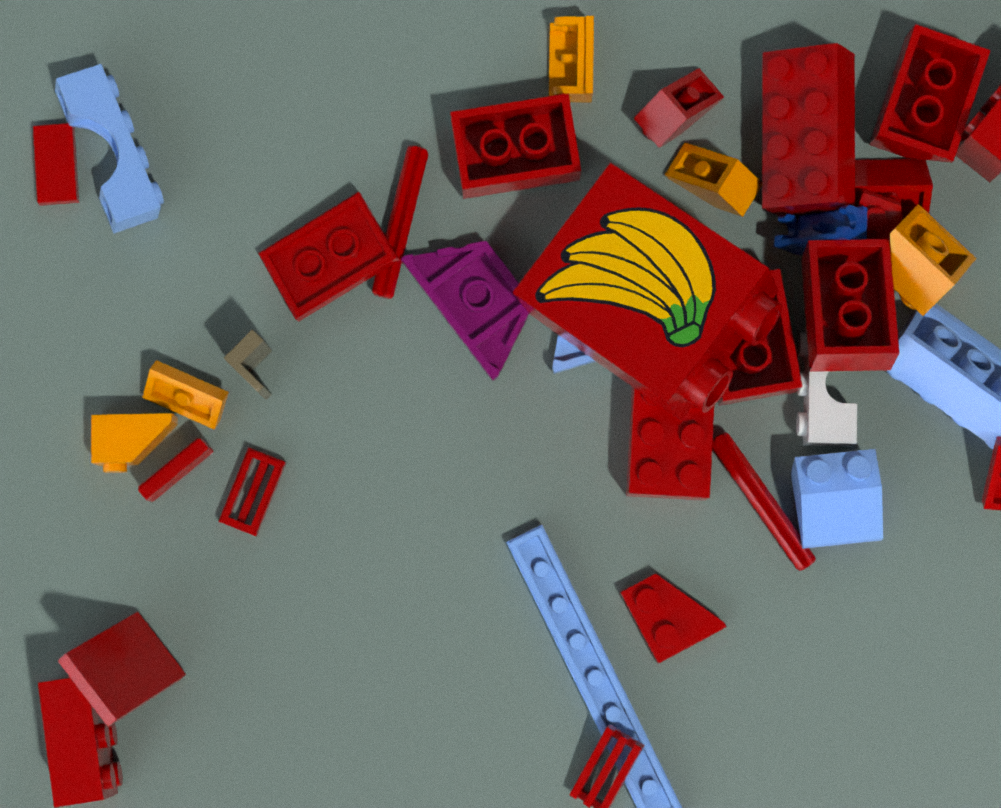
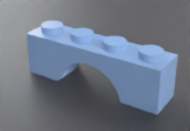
M99 64L56 78L55 93L69 126L88 129L99 134L108 142L114 152L116 170L110 179L101 186L99 200L113 234L157 219L161 209L160 205L164 204L163 195L156 181L150 182L145 169L149 168V163L141 145L136 147L130 133L134 132L131 117L127 110H120L116 98L119 97V90L112 75L106 76L102 65Z

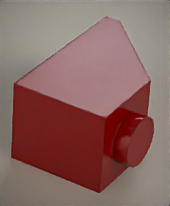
M698 68L662 88L634 117V120L640 125L645 136L660 148L686 131L715 107L724 96L703 71Z

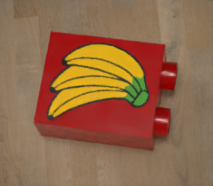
M611 162L512 292L531 316L680 421L683 420L693 405L702 412H707L720 400L733 376V372L725 367L724 363L742 339L753 346L761 343L775 326L782 311V304L773 299L778 293V289L767 266Z

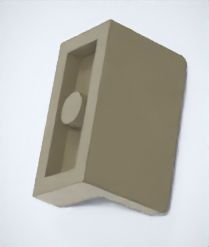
M252 329L224 359L267 400L272 394L250 373L272 350Z

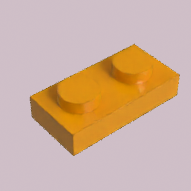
M156 360L149 370L142 398L215 430L221 421L229 392Z

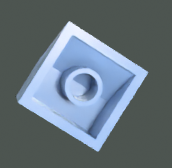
M876 449L795 457L790 474L802 549L883 540L882 484Z

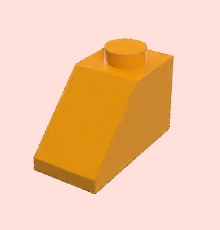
M688 143L683 144L665 173L669 180L715 208L741 217L744 216L762 187V182L738 159Z
M172 413L91 415V463L103 466L104 473L127 472V465H139L178 425V417Z

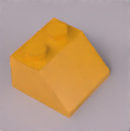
M919 204L890 233L894 289L899 293L902 302L907 307L917 310L922 316L958 282L977 259Z

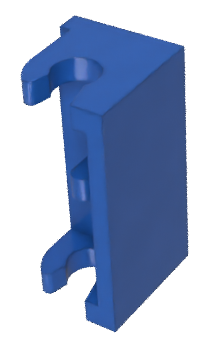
M847 205L835 211L798 216L791 214L780 215L778 221L787 225L788 235L775 236L774 247L801 256L804 254L808 240L867 239L868 208Z

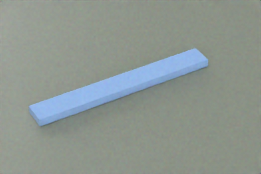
M543 525L507 541L508 548L601 736L606 727L611 724L645 745L624 782L636 807L682 808ZM612 737L607 746L610 754L618 741L614 737ZM625 745L615 763L618 771H620L632 750L627 745Z

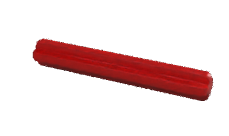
M408 146L386 231V237L400 261L375 275L372 293L381 298L392 299L394 296L402 264L401 258L404 256L428 159V152L422 147Z
M724 432L714 438L713 451L795 568L801 571L812 565L816 560L814 554L809 548L802 549L800 534L730 434Z

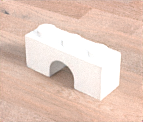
M805 327V333H799L798 356L804 357V372H800L803 387L797 391V395L804 396L803 412L797 413V436H803V446L851 447L857 444V404L838 402L828 394L825 381L829 371L810 372L807 330Z

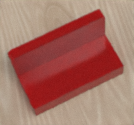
M855 160V207L862 190L866 189L901 201L902 218H905L918 204L929 213L933 183L926 160Z

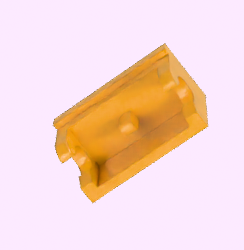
M594 16L555 17L554 23H550L549 96L569 93L570 102H592Z

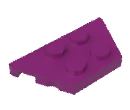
M487 241L470 243L458 248L438 249L436 252L420 255H405L401 258V262L492 382L495 381L529 316L528 311L512 293L519 284Z

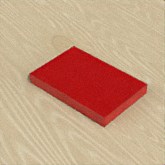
M360 192L355 193L258 253L294 318L299 322L400 261Z
M138 611L68 651L58 660L59 664L108 727L173 686L186 675Z

